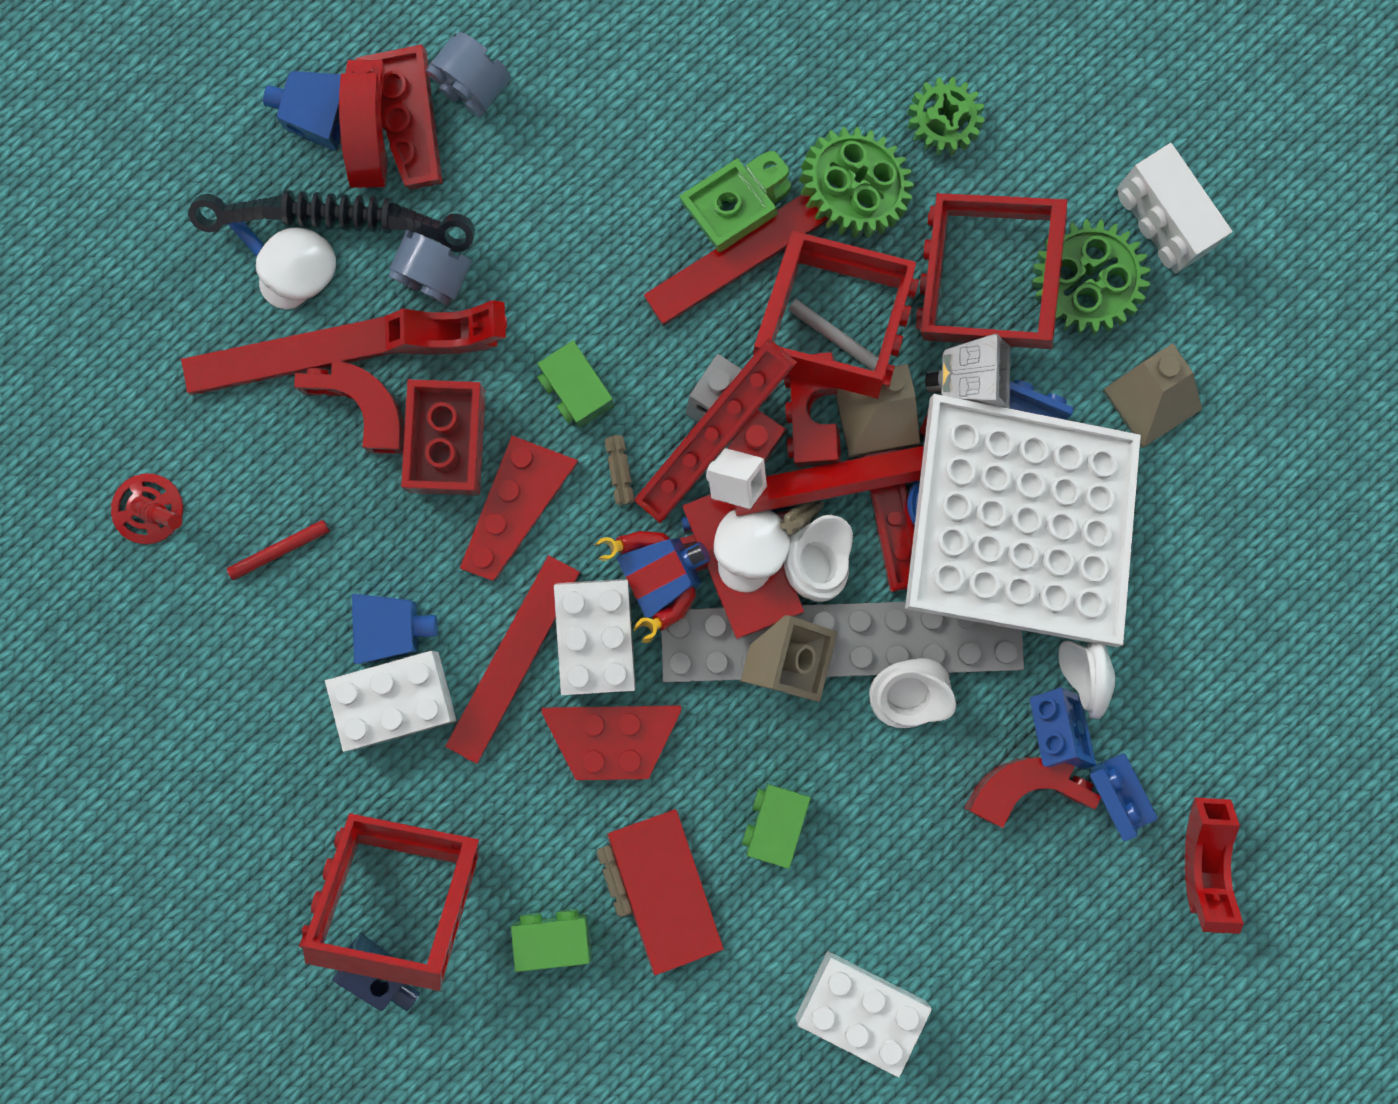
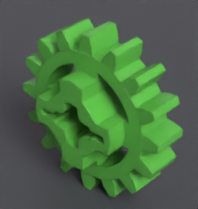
M938 77L934 87L926 82L923 84L922 94L915 92L912 99L914 104L909 106L907 115L913 118L909 119L907 126L908 129H917L913 137L914 141L921 140L922 138L925 140L923 150H928L931 145L935 146L936 155L940 156L943 148H948L952 156L955 155L958 145L963 150H966L970 145V140L976 141L980 133L977 128H981L985 118L978 116L982 114L984 104H975L979 95L977 91L970 94L966 92L969 83L965 82L958 87L955 86V77H951L948 84H944L941 77ZM933 99V107L927 108V111L923 112L925 105ZM965 121H968L967 127L958 134L959 125H963Z

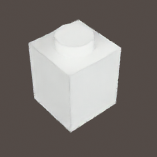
M725 448L718 458L710 463L707 469L706 478L710 485L711 498L750 509L767 487L764 458Z

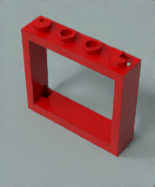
M937 193L935 206H930V212H928V226L933 227L932 238L926 239L924 245V261H929L927 274L922 273L920 279V295H925L923 308H918L916 313V329H921L923 340L968 343L986 336L998 334L1010 347L1053 349L1068 211L1067 199ZM949 216L1050 221L1038 332L936 326Z
M792 231L754 344L753 356L768 338L775 342L800 263L898 288L875 371L780 347L797 362L787 374L788 376L879 399L882 385L889 387L895 366L889 364L890 357H898L903 340V336L897 334L899 326L906 328L912 307L905 305L907 297L914 299L919 280L914 279L913 275L917 262Z
M349 813L345 827H341L340 831L336 833L334 847L337 849L334 858H328L325 863L323 880L326 881L322 891H316L311 905V913L314 915L310 925H304L302 928V939L299 948H303L305 964L441 991L479 858V839ZM358 843L457 863L427 964L324 943Z

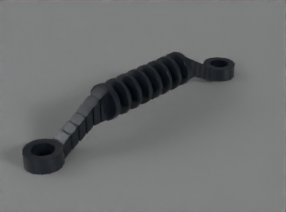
M285 190L278 197L227 205L215 195L201 194L195 198L188 211L192 224L199 230L208 233L216 232L224 224L264 218L282 220L284 225L291 226L296 215L298 224L301 227H305L308 218L311 217L312 225L315 228H319L322 219L325 218L328 229H333L336 220L339 219L342 230H347L350 221L353 220L356 231H361L364 222L367 221L369 231L375 232L378 223L381 222L384 233L390 234L392 229L397 228L399 230L407 229L413 233L416 232L434 239L450 248L453 252L467 250L475 237L474 224L465 215L456 213L446 216L442 221L432 220L431 217H424L421 213L409 210L403 206L401 207V205L394 203L392 198H385L382 208H379L377 197L374 196L370 198L368 207H365L364 199L361 195H357L354 206H351L350 197L347 194L342 195L339 205L333 193L328 194L325 203H323L320 192H315L312 201L309 202L306 191H301L297 201H295L293 191ZM200 207L212 209L217 219L211 220L204 217ZM459 227L465 232L466 237L463 239L453 238L447 229Z

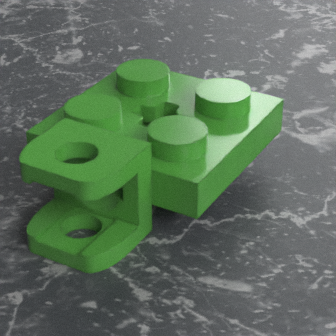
M769 151L746 164L747 169L737 158L679 196L681 204L719 253L778 215L774 204L787 196L792 186L791 182L787 179L789 168L775 151ZM770 164L775 165V166H772V167H769V168H766V169H765V167H766L767 165H770ZM727 200L729 203H733L736 201L737 204L733 210L723 211L722 202Z

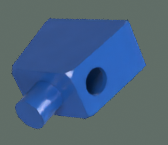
M292 71L288 74L284 89L271 85L265 88L263 104L266 107L278 109L277 119L284 129L328 149L337 151L341 137L339 118L341 74Z
M352 594L354 664H371L418 653V637H435L438 635L437 616H417V604L414 601Z

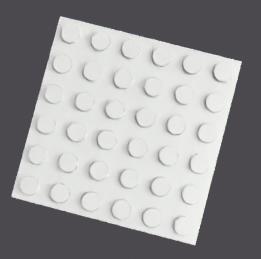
M933 394L929 400L905 609L1090 643H1102L1107 646H1122L1141 435Z

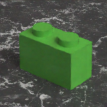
M574 340L537 363L542 372L537 376L538 380L548 395L553 391L556 393L561 401L556 407L568 424L574 420L580 429L614 406L612 397Z
M766 783L765 790L758 788L752 810L758 811L754 825L747 824L741 844L747 846L746 855L790 869L811 797Z
M578 909L560 910L556 912L557 917L542 919V913L520 915V921L514 922L511 926L515 972L589 964L592 955L588 915H579Z

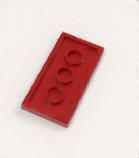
M710 494L682 506L696 543L702 542L710 555V561L705 564L736 640L773 626L785 615L795 617L804 613L799 597L786 577L784 564L774 575L768 578L762 587L752 592L744 593L733 590L722 581L718 572V561L714 554V539L722 519L734 510L732 504L713 499Z
M676 809L606 833L653 975L661 974L724 950Z

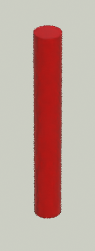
M322 519L227 567V573L234 581L329 533L330 529L326 521Z

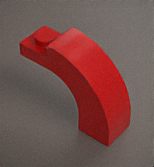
M347 60L346 73H341L339 89L340 134L344 164L350 188L385 187L388 158L381 122V98L385 75L383 60Z
M491 300L471 309L456 312H424L403 308L385 316V349L388 352L439 355L470 353L497 347L498 340L506 338L507 318L505 316V302Z
M332 361L331 375H329L328 370L318 368L307 369V374L295 373L294 388L302 394L343 396L357 402L364 419L362 447L366 451L380 454H403L405 422L402 412L392 394L373 375L358 366L341 361Z
M1023 757L1005 762L983 777L974 788L964 809L1003 828L1017 801L1028 792L1036 789H1052L1091 809H1096L1101 796L1092 792L1094 787L1092 783L1075 775L1072 780H1069L1075 766L1063 763L1048 768L1043 766L1041 757Z
M1194 797L1189 814L1185 839V882L1190 912L1198 915L1202 932L1240 934L1244 924L1233 891L1231 878L1232 850L1240 827L1231 799Z

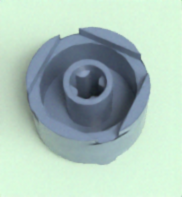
M455 32L430 63L426 73L433 80L441 84L439 90L443 95L453 102H456L459 98L465 103L464 106L470 113L477 118H481L512 77L498 59L493 62L486 55L488 50L482 44L465 33L458 32L456 34Z
M407 230L389 268L391 272L388 277L417 292L420 286H422V293L449 306L452 300L455 301L473 261L461 254L458 257L452 254L453 252L450 248L416 232L413 234Z

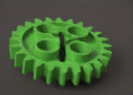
M842 127L838 136L831 130L825 139L819 137L814 147H810L801 165L803 172L799 182L805 184L801 195L811 196L806 207H817L819 209L815 216L816 220L824 216L828 218L826 228L829 229L835 223L838 224L840 235H843L847 228L851 229L853 238H857L861 230L864 231L867 238H870L875 230L883 234L888 226H895L908 209L906 206L912 199L909 191L914 185L912 182L907 181L911 170L901 169L906 158H895L896 145L888 149L884 147L886 137H882L878 142L873 140L874 133L872 130L868 132L866 137L861 135L859 127L855 128L852 135H849L845 127ZM829 183L834 184L837 188L832 187ZM859 202L864 203L867 206V208L860 205Z
M1085 219L1081 230H1078L1073 222L1069 225L1068 235L1065 234L1061 267L1070 268L1074 273V277L1069 280L1060 278L1055 321L1057 322L1063 318L1065 320V331L1072 324H1077L1079 335L1082 334L1085 326H1090L1093 335L1097 334L1100 325H1103L1107 332H1111L1113 320L1123 326L1126 322L1124 312L1134 316L1138 309L1133 303L1142 304L1146 298L1139 291H1145L1150 286L1149 282L1141 279L1150 273V268L1140 267L1145 262L1147 254H1135L1141 243L1138 241L1129 245L1127 243L1130 235L1129 231L1121 236L1116 235L1118 224H1114L1109 231L1104 230L1103 220L1098 222L1096 228H1091L1088 219ZM1048 239L1045 241L1044 244L1046 249L1048 245ZM1090 247L1099 248L1103 252L1104 257L1092 259L1087 255L1086 249ZM1046 251L1038 252L1036 258L1042 263L1034 264L1032 270L1033 273L1040 275L1033 279L1032 286L1042 288L1035 294V300L1042 299ZM1111 259L1117 260L1116 264L1103 269L1096 281L1089 279L1069 296L1064 295V291L1076 287L1082 282L1085 273L1091 276ZM1110 275L1120 276L1124 281V286L1121 288L1112 287L1108 283L1107 277ZM1088 295L1093 298L1095 306L1084 308L1079 305L1077 297Z

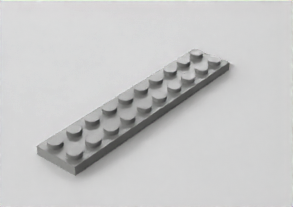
M906 602L802 605L804 613L795 616L796 618L837 631L826 677L878 675L892 664L918 658L935 660L948 673L1024 670L1022 630L905 609ZM724 608L689 609L683 619L661 631L663 682L741 680L749 646L771 627L736 640Z

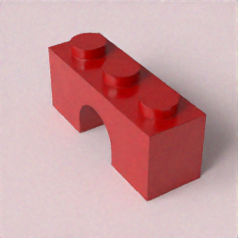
M832 352L810 354L836 361ZM786 375L784 378L785 388H791V402H786L785 404L787 423H792L793 437L787 438L789 459L794 458V463L799 468L841 462L840 429L836 424L815 423L810 415L813 403L822 396L837 395V388Z

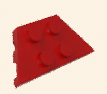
M681 705L542 708V715L575 780L649 779L681 712Z

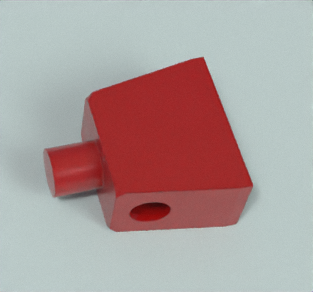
M757 410L738 432L727 449L764 458V463H766L788 430Z

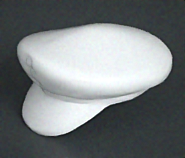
M288 228L276 233L265 243L256 258V272L259 276V287L263 297L273 306L287 310L298 307L306 299L315 296L331 281L336 269V257L331 245L318 233L306 228Z
M732 510L720 522L714 539V554L718 561L720 577L729 588L744 593L755 591L762 587L768 578L774 575L783 565L789 551L790 536L787 534L786 529H781L780 521L782 519L777 514L766 510L736 516L735 511Z
M824 515L812 523L806 524L795 535H789V551L783 563L786 577L794 590L801 596L817 602H824L835 598L845 587L849 575V555L853 542V532L846 520L835 515Z
M1064 641L1059 647L1058 659L1060 669L1068 682L1078 691L1081 704L1088 711L1089 717L1100 719L1109 706L1115 687V672L1107 646L1103 643L1088 642L1083 647L1073 641Z
M928 658L906 660L886 667L874 678L869 690L870 704L875 716L885 724L895 728H911L927 722L947 720L956 709V700L951 690L947 670L939 662Z

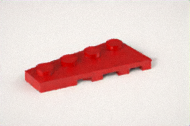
M421 44L357 57L356 60H383L385 75L381 98L382 128L385 130L390 142L389 146L404 186L412 190L443 184L430 76L426 73L428 59L425 47Z
M511 436L460 569L495 582L521 546V542L528 532L538 522L545 508L562 488V484L569 474L579 464V461Z

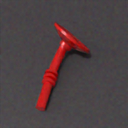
M139 474L126 480L115 492L111 503L112 520L116 529L126 539L139 544H155L167 539L182 525L183 500L177 487L168 479L156 474ZM143 482L156 483L164 488L166 492L161 494L154 488L143 487ZM130 489L133 494L127 501L126 510L120 511L122 497ZM143 492L152 493L156 498L154 500L143 496ZM165 505H172L171 511H168ZM133 517H139L143 519L145 523H138L135 520H133ZM128 522L135 528L147 529L148 534H136L129 530L125 524Z

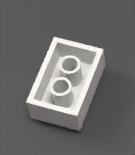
M1169 143L1136 164L1116 188L1122 205L1127 210L1133 212L1139 221L1138 226L1141 233L1147 239L1152 240L1158 249L1159 259L1164 266L1171 268L1174 274H1177L1211 252L1233 232L1172 143Z
M614 579L556 583L554 585L561 695L635 691L628 580Z
M428 651L325 680L343 752L361 749L457 722L440 655L436 651Z
M827 951L795 1019L799 1027L899 1078L932 1008L925 1000Z

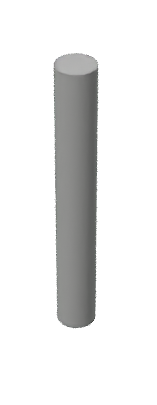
M794 300L788 311L870 370H875L878 361L877 356L799 300Z

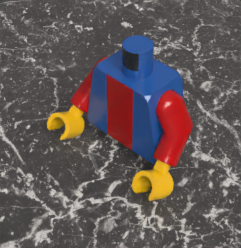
M638 531L616 538V541L609 537H603L596 542L595 546L605 543L611 549L610 555L598 558L601 561L610 560L617 552L622 554L616 558L646 617L636 623L634 631L638 630L641 626H646L651 630V634L644 637L641 642H651L658 629L663 631L686 616L696 598L695 589L701 585V579L696 568L710 561V555L702 542H698L685 549L679 538L670 539L665 533Z

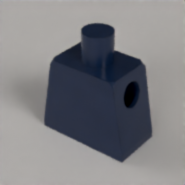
M361 932L349 946V949L393 957ZM335 970L332 978L333 982L380 1011H383L389 1002L392 1001L407 1012L420 994V992L407 984L388 980L381 982L377 980L378 978Z

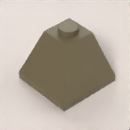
M1173 343L1103 389V392L1130 432L1141 435V448L1202 410L1194 374Z
M908 364L895 366L890 386L882 385L879 399L837 389V395L835 396L849 458L919 446L916 396Z
M783 616L749 646L741 681L820 702L837 631L793 616Z

